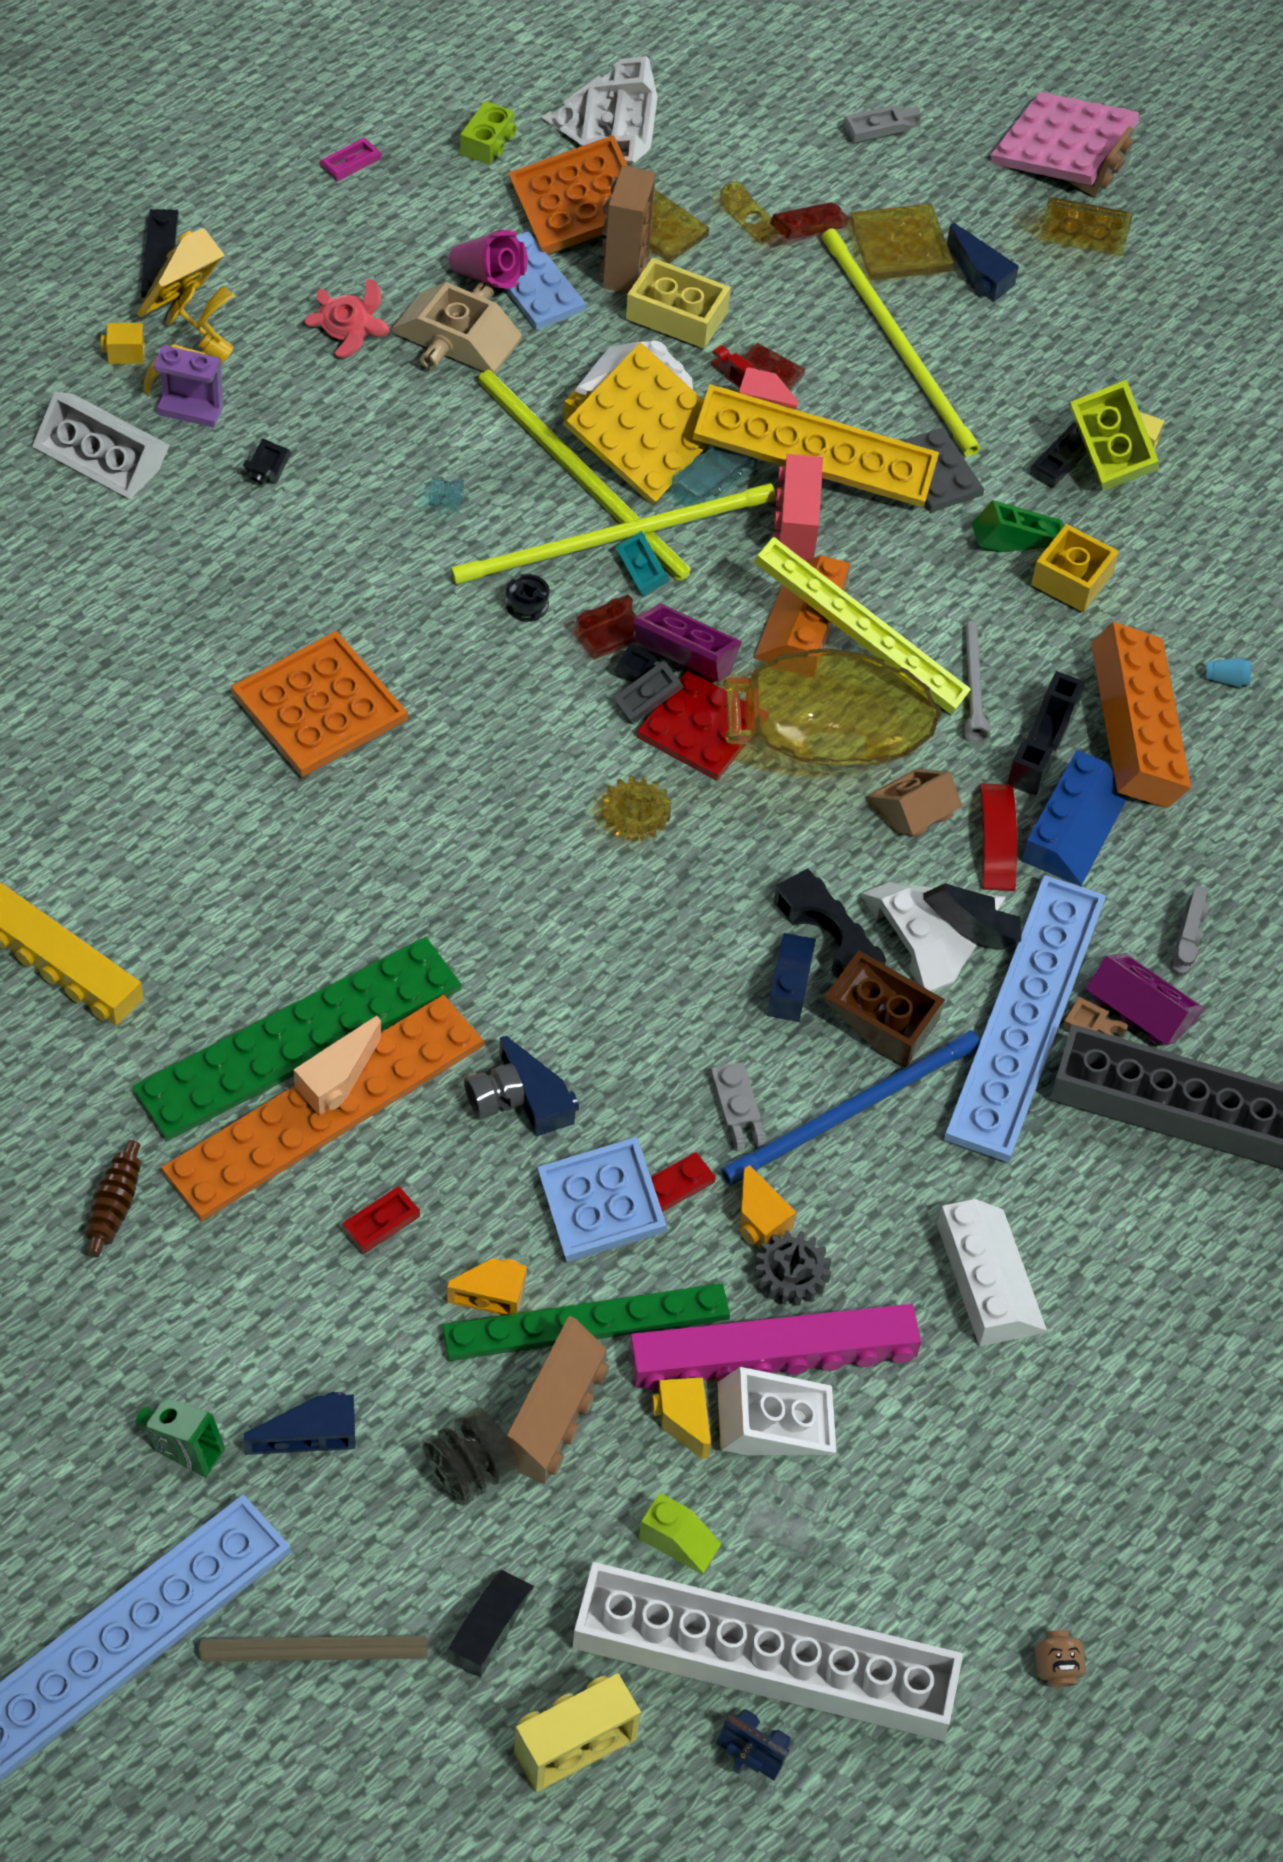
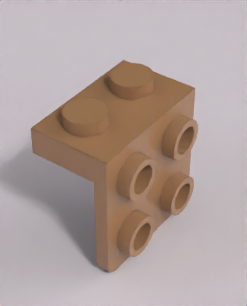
M1129 126L1107 156L1100 174L1093 185L1066 181L1093 197H1096L1101 188L1106 190L1114 177L1112 173L1118 174L1126 160L1122 155L1123 153L1125 155L1128 153L1134 142V139L1131 138L1134 128Z

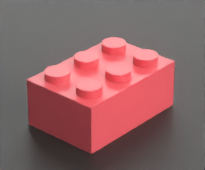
M787 454L785 466H779L778 484H783V486L776 487L775 504L780 509L775 508L773 527H775V530H779V532L774 531L773 537L806 561L814 558L820 517L823 457Z

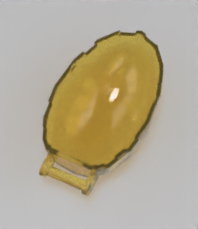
M831 648L810 649L806 653L790 654L789 652L776 657L773 661L761 664L753 671L751 678L731 677L723 681V689L727 691L729 731L726 732V741L728 743L756 745L767 756L788 766L826 774L875 770L912 754L934 736L942 711L939 706H936L929 692L930 687L909 670L903 667L899 670L884 664L885 660L873 655ZM740 692H746L745 722L747 730H741Z

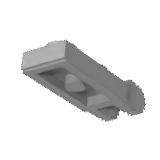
M1195 886L1186 903L1174 947L1170 969L1177 976L1188 974L1191 965L1197 958V946L1203 933V929L1198 928L1200 921L1204 922L1210 906L1209 903L1205 902L1208 889L1200 886Z
M744 1062L711 1068L710 1075L727 1131L731 1133L736 1151L744 1150L745 1138L741 1128L751 1127L756 1147L765 1146L766 1141L761 1117Z

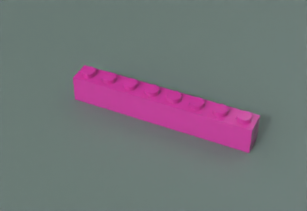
M904 1304L631 1334L629 1350L635 1387L658 1390L660 1380L703 1377V1380L716 1379L719 1382L739 1367L768 1373L787 1371L788 1374L798 1375L812 1368L822 1367L825 1371H834L840 1369L843 1365L849 1364L869 1367L877 1364L878 1361L885 1360L905 1363L918 1356L921 1337L914 1305Z

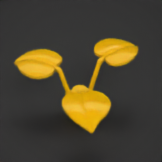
M191 283L184 290L181 298L172 306L165 324L170 326L180 314L203 335L198 343L201 352L172 344L170 347L221 358L222 365L230 356L234 346L217 334L208 324L207 320L220 306L236 296L225 286L220 287L211 297L198 322H196L184 309L195 293L196 287ZM156 358L147 369L143 381L144 391L149 396L151 386L160 373L154 370Z

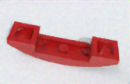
M980 783V811H982L983 890L1015 891L1017 823L1012 785Z

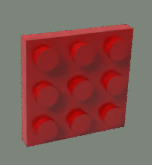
M687 670L680 679L684 688L652 712L638 729L637 738L717 781L766 721L767 712Z

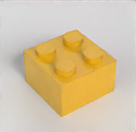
M1066 524L1036 561L1031 585L1084 613L1112 577L1119 551Z

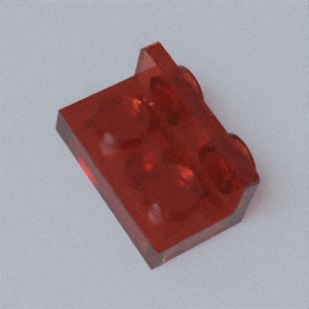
M629 594L621 598L612 599L607 604L595 609L586 610L576 617L575 635L593 660L629 646L630 643L637 642L634 629V620L637 616L632 611L633 599Z

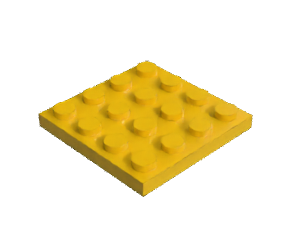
M641 342L636 345L563 424L652 505L661 498L709 445L693 440L704 399Z

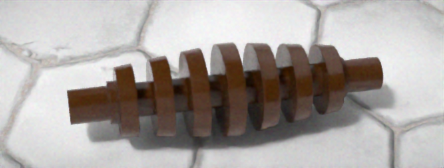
M128 1140L124 1152L114 1155L111 1161L112 1164L108 1166L94 1193V1200L91 1206L92 1212H90L89 1224L85 1232L87 1238L90 1239L86 1254L91 1257L98 1258L103 1246L113 1242L116 1236L115 1233L119 1231L122 1221L125 1220L128 1210L132 1206L136 1191L135 1185L139 1177L138 1172L141 1168V1161L137 1158L141 1145L137 1141Z

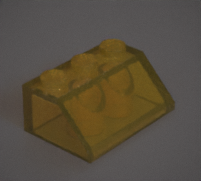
M1049 197L1040 241L1123 257L1133 213Z

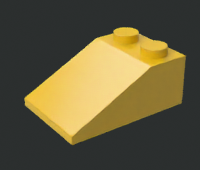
M205 228L194 233L189 230L178 238L177 242L179 244L166 255L167 261L160 269L137 312L140 318L180 298L184 290L191 283L195 285V290L203 286L224 258V253Z

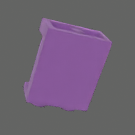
M163 345L154 363V370L161 372L163 394L157 406V415L215 428L224 407L221 358Z

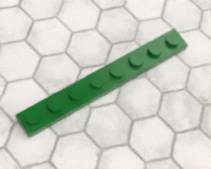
M721 1283L443 1324V1335L449 1362L553 1346L568 1316L575 1318L596 1339H604L725 1321L730 1319V1311L724 1285Z

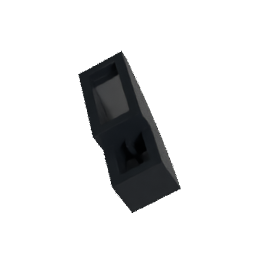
M946 883L923 893V900L942 919L966 937L995 950H1003L1021 942L1020 917L996 910L995 897Z
M500 1570L480 1596L450 1644L447 1661L481 1678L496 1650L501 1648L534 1586Z

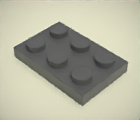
M943 427L901 440L939 452L925 505L930 512L983 496L984 487Z

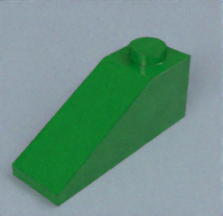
M994 500L971 523L978 545L999 552L1046 548L1064 527L1063 521Z

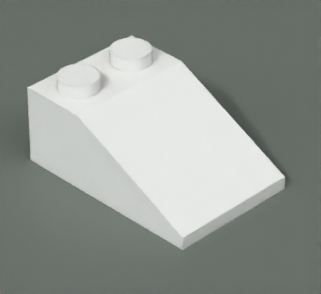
M744 1367L737 1368L717 1382L720 1448L722 1451L743 1455L836 1454L831 1385Z

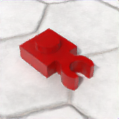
M722 345L712 350V353L717 356V358L711 361L712 366L717 370H723L726 373L725 377L738 388L741 387L746 368L756 369L749 361L743 359L736 352L731 355L728 349Z

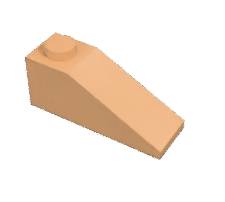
M375 1016L294 1069L295 1089L319 1116L329 1109L334 1110L338 1108L350 1094L381 1040V1020L378 1016Z

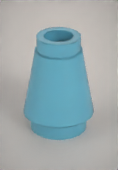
M1244 657L1208 661L1206 680L1242 688V685L1250 686L1252 661L1244 660Z

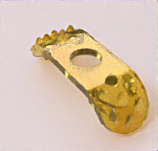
M731 181L723 186L720 199L724 208L757 242L763 243L766 241L770 243L771 239L773 240L774 237L778 238L779 234H783L786 228L784 224H778L749 195L743 184ZM750 214H758L762 218L756 224H749L745 219Z

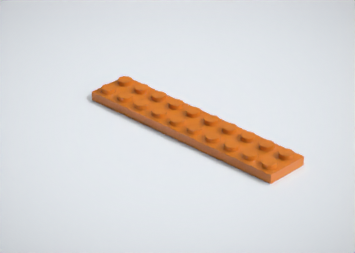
M442 995L381 1032L380 1042L350 1094L338 1108L334 1110L329 1109L319 1116L295 1089V1086L162 1166V1174L200 1222L484 1047V1040L447 997Z

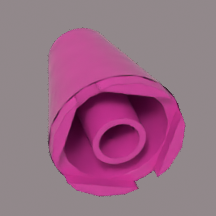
M498 230L454 246L449 254V264L451 269L457 274L484 282L496 288L509 289L520 283L517 282L521 275H525L527 270L528 256L524 242H519L514 231Z

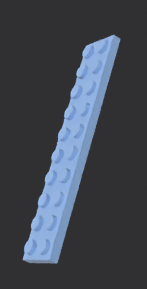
M1044 875L1021 934V942L1016 947L947 1128L945 1141L1009 1163L1104 905L1106 895Z
M244 1494L0 1682V1782L291 1553V1546Z

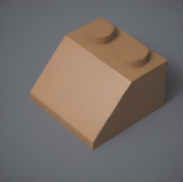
M916 768L866 796L867 800L897 833L910 834L911 837L925 833L928 830L927 826L934 822H943L953 816L952 812L963 806L949 771Z

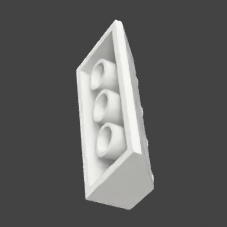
M55 391L32 447L131 499L159 471L169 444L74 394Z
M977 1199L943 1205L937 1226L979 1347L1046 1333L1045 1323L1004 1210Z

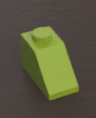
M659 1492L641 1521L640 1540L702 1575L722 1544L691 1509Z

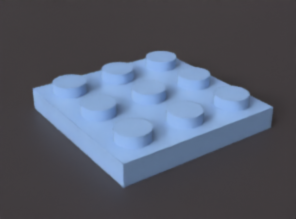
M637 1137L537 1167L566 1262L668 1232Z

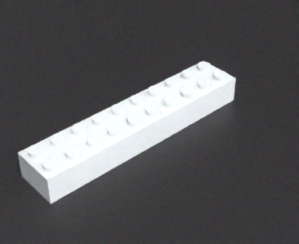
M596 1562L592 1563L573 1639V1649L944 1741L950 1725L963 1653Z

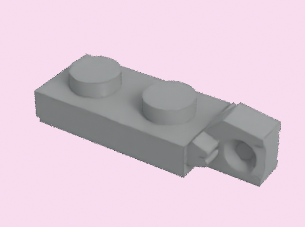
M896 105L848 115L844 117V126L852 142L856 143L910 130V128L920 126L922 113L918 106L902 110L897 109Z

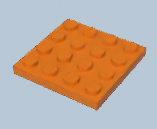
M614 135L508 172L510 181L541 251L546 252L547 255L602 235L604 220L608 218V214H604V204L607 196L612 197L610 190L613 177L619 176L622 165L628 166Z
M338 631L321 638L231 686V694L301 777L310 774L408 721V712Z

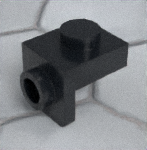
M262 438L251 462L245 460L243 466L250 473L248 476L250 479L260 484H265L266 481L276 484L291 455V451L288 448Z

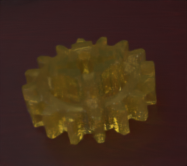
M630 776L628 783L618 779L617 788L611 785L608 786L607 795L602 797L601 816L606 818L605 826L607 828L615 826L614 834L616 836L624 832L626 833V840H630L632 835H637L638 839L643 841L644 834L648 833L649 836L654 838L656 837V829L665 830L666 822H670L672 801L667 798L666 789L658 791L657 781L647 784V778L643 776L640 782H636L635 778Z

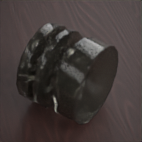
M479 1406L474 1407L454 1420L455 1432L445 1426L438 1431L437 1436L433 1434L422 1441L425 1458L437 1481L452 1499L462 1506L473 1501L474 1494L480 1496L486 1492L485 1479L489 1483L496 1485L518 1471L517 1458L509 1440L493 1417Z

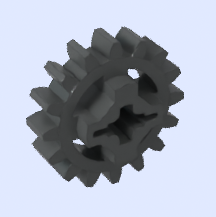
M787 1230L783 1239L773 1234L770 1244L766 1242L761 1244L760 1253L756 1254L755 1265L757 1266L755 1267L754 1276L761 1278L759 1283L761 1290L770 1288V1299L780 1295L782 1296L783 1305H786L789 1298H792L795 1304L799 1306L802 1297H806L807 1300L812 1302L816 1292L823 1294L826 1283H829L831 1271H829L831 1258H824L826 1254L825 1246L815 1247L817 1238L812 1237L806 1241L802 1231L798 1233L797 1238H794L789 1230ZM796 1260V1269L793 1270V1274H789L790 1266Z

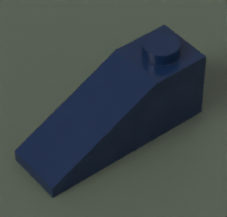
M953 222L950 225L947 246L965 277L979 295L995 302L1015 286L1019 266Z
M789 933L783 934L767 1016L800 1022L816 942L815 938Z
M508 1036L500 1037L499 1055L504 1065L512 1063L518 1072L525 1094L523 1108L536 1137L574 1125L575 1113L579 1110L575 1093L573 1091L568 1092L563 1079Z
M330 1392L325 1396H316L245 1432V1455L356 1449L354 1394L346 1395L342 1392Z

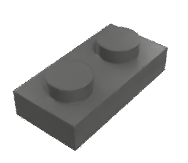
M663 660L613 698L634 725L683 689L684 686Z

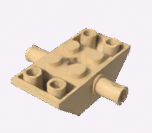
M447 282L422 291L392 327V333L428 348L421 355L420 361L426 368L433 362L430 370L436 369L446 355L481 371L491 370L496 374L522 340V334L501 307L489 300L494 293L492 287L486 284L481 290L484 282H479L472 293Z

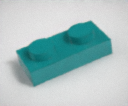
M642 531L616 546L643 597L670 581Z

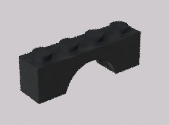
M1058 671L1055 672L1045 692L1034 725L1027 739L1023 738L1013 759L1007 784L1037 795L1078 709L1085 681Z
M809 868L776 885L774 904L792 925L810 924L821 927L836 940L839 949L834 954L831 972L837 979L858 950L882 964H886L883 951L870 942L862 926L853 922L846 913L843 904L831 896L823 880L815 877Z

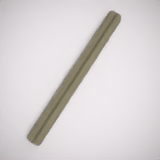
M425 1636L209 1638L200 1640L199 1658L203 1662L423 1659L427 1655V1639Z

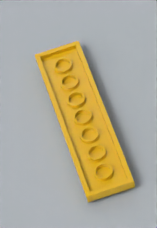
M712 384L708 386L693 435V440L781 466H785L787 454L823 457L822 478L922 508L927 498L939 452Z

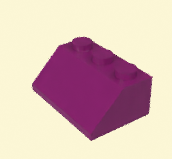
M662 603L638 615L634 620L637 644L646 647V651L650 654L665 656L673 660L676 666L684 669L690 668L700 673L703 679L711 682H720L731 674L742 641Z
M1127 953L1107 955L1086 987L1088 991L1094 994L1092 999L1105 1008L1111 1006L1120 1012L1119 1018L1132 1027L1140 1026L1147 1031L1146 1037L1160 1046L1175 1044L1206 1009Z

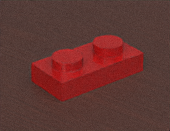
M694 1152L653 1175L651 1180L661 1210L664 1212L715 1183L716 1176L699 1154Z
M398 1186L343 1222V1231L359 1250L365 1254L420 1217V1209L402 1188Z

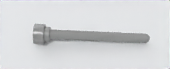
M969 621L965 625L968 684L971 690L969 691L970 717L965 723V737L969 742H985L990 738V723L983 716L978 626L976 622Z

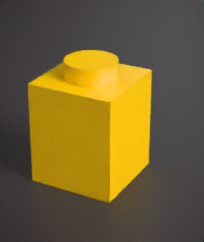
M107 323V335H101L102 353H107L108 364H144L145 339L143 323Z

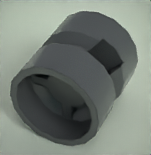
M512 1063L493 1068L490 1075L481 1072L464 1079L467 1099L478 1120L496 1115L500 1107L508 1111L525 1104L522 1082Z

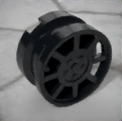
M522 574L516 580L514 578L511 579L506 587V609L513 618L523 622H532L544 617L549 609L550 589L547 582L533 574ZM512 610H515L516 612L520 613L519 616L513 613ZM523 614H524V615H531L530 618H525V617H522V616H523Z

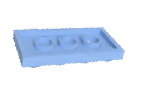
M528 231L517 235L516 237L519 242H524L528 256L527 270L525 275H521L517 282L520 283L517 286L504 290L532 326L538 330L586 311L585 301L546 252L541 251L538 242Z

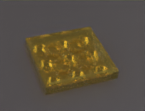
M932 204L851 212L850 223L870 280L952 271L953 260Z

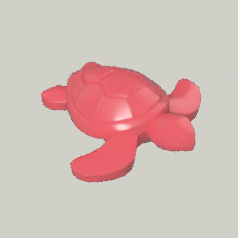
M372 279L366 280V291L363 300L353 295H343L332 299L327 291L323 289L318 290L317 300L322 306L318 309L317 313H311L304 321L309 327L321 325L333 338L344 341L335 351L338 358H347L357 352L363 344V338L369 334L383 338L390 333V329L385 321L374 318L372 315L381 302L379 285Z

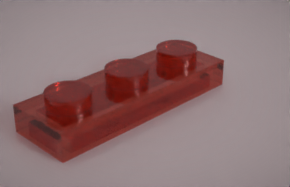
M828 202L773 214L770 224L787 240L823 233L828 229H842L847 226L850 218L841 211L837 204Z

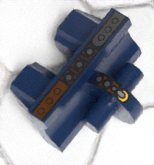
M744 1709L737 1716L730 1713L724 1722V1727L716 1744L726 1750L725 1753L736 1759L732 1770L740 1774L747 1766L753 1771L761 1772L775 1781L790 1751L788 1749L791 1741L790 1736L780 1730H773L769 1736L757 1730L760 1723L758 1716L747 1709Z

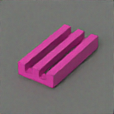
M364 137L320 160V167L323 170L326 169L327 174L333 175L334 180L338 182L380 160L381 152ZM366 148V150L355 155L356 152ZM346 158L345 161L333 166V164Z

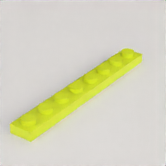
M775 537L767 543L753 561L952 715L971 690Z

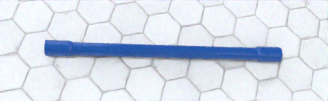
M969 1030L946 1043L939 1050L751 1154H745L720 1169L722 1177L729 1186L743 1180L744 1169L750 1165L757 1172L759 1168L946 1064L957 1061L977 1050L980 1044L979 1037L974 1031Z

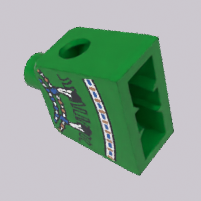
M167 1398L160 1403L156 1410L145 1406L137 1415L136 1426L147 1431L156 1452L205 1478L226 1449L213 1414Z

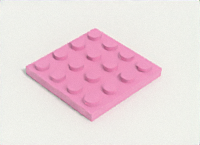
M1039 92L993 151L991 162L999 166L1093 185L1100 174L1107 156L1129 126L1135 128L1138 124L1139 112Z

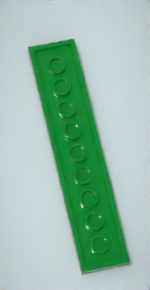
M424 937L132 1085V1090L167 1142L294 1076L295 1068L375 1016H378L381 1020V1031L440 996L445 995L449 997L460 991L461 983L429 939Z

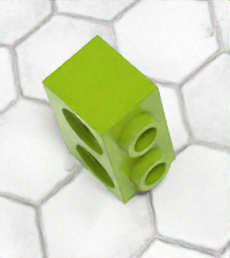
M484 101L460 134V154L490 165L495 157L502 155L507 140H512L516 134L517 124H514L515 111Z

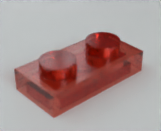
M756 343L742 357L749 361L757 370L777 374L789 390L805 374L804 367L759 343Z

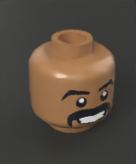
M1068 1630L1046 1632L1047 1639L1040 1640L1035 1645L1038 1677L1043 1681H1047L1048 1687L1078 1685L1077 1679L1083 1677L1086 1672L1083 1642L1078 1638L1069 1637Z

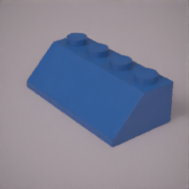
M1079 750L1075 751L1027 840L1022 862L1075 885L1082 886L1129 797L1117 792L1114 772L1105 761Z

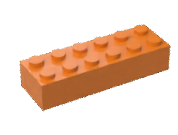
M1113 621L1091 642L1117 792L1162 807H1170L1191 789V782L1163 638Z

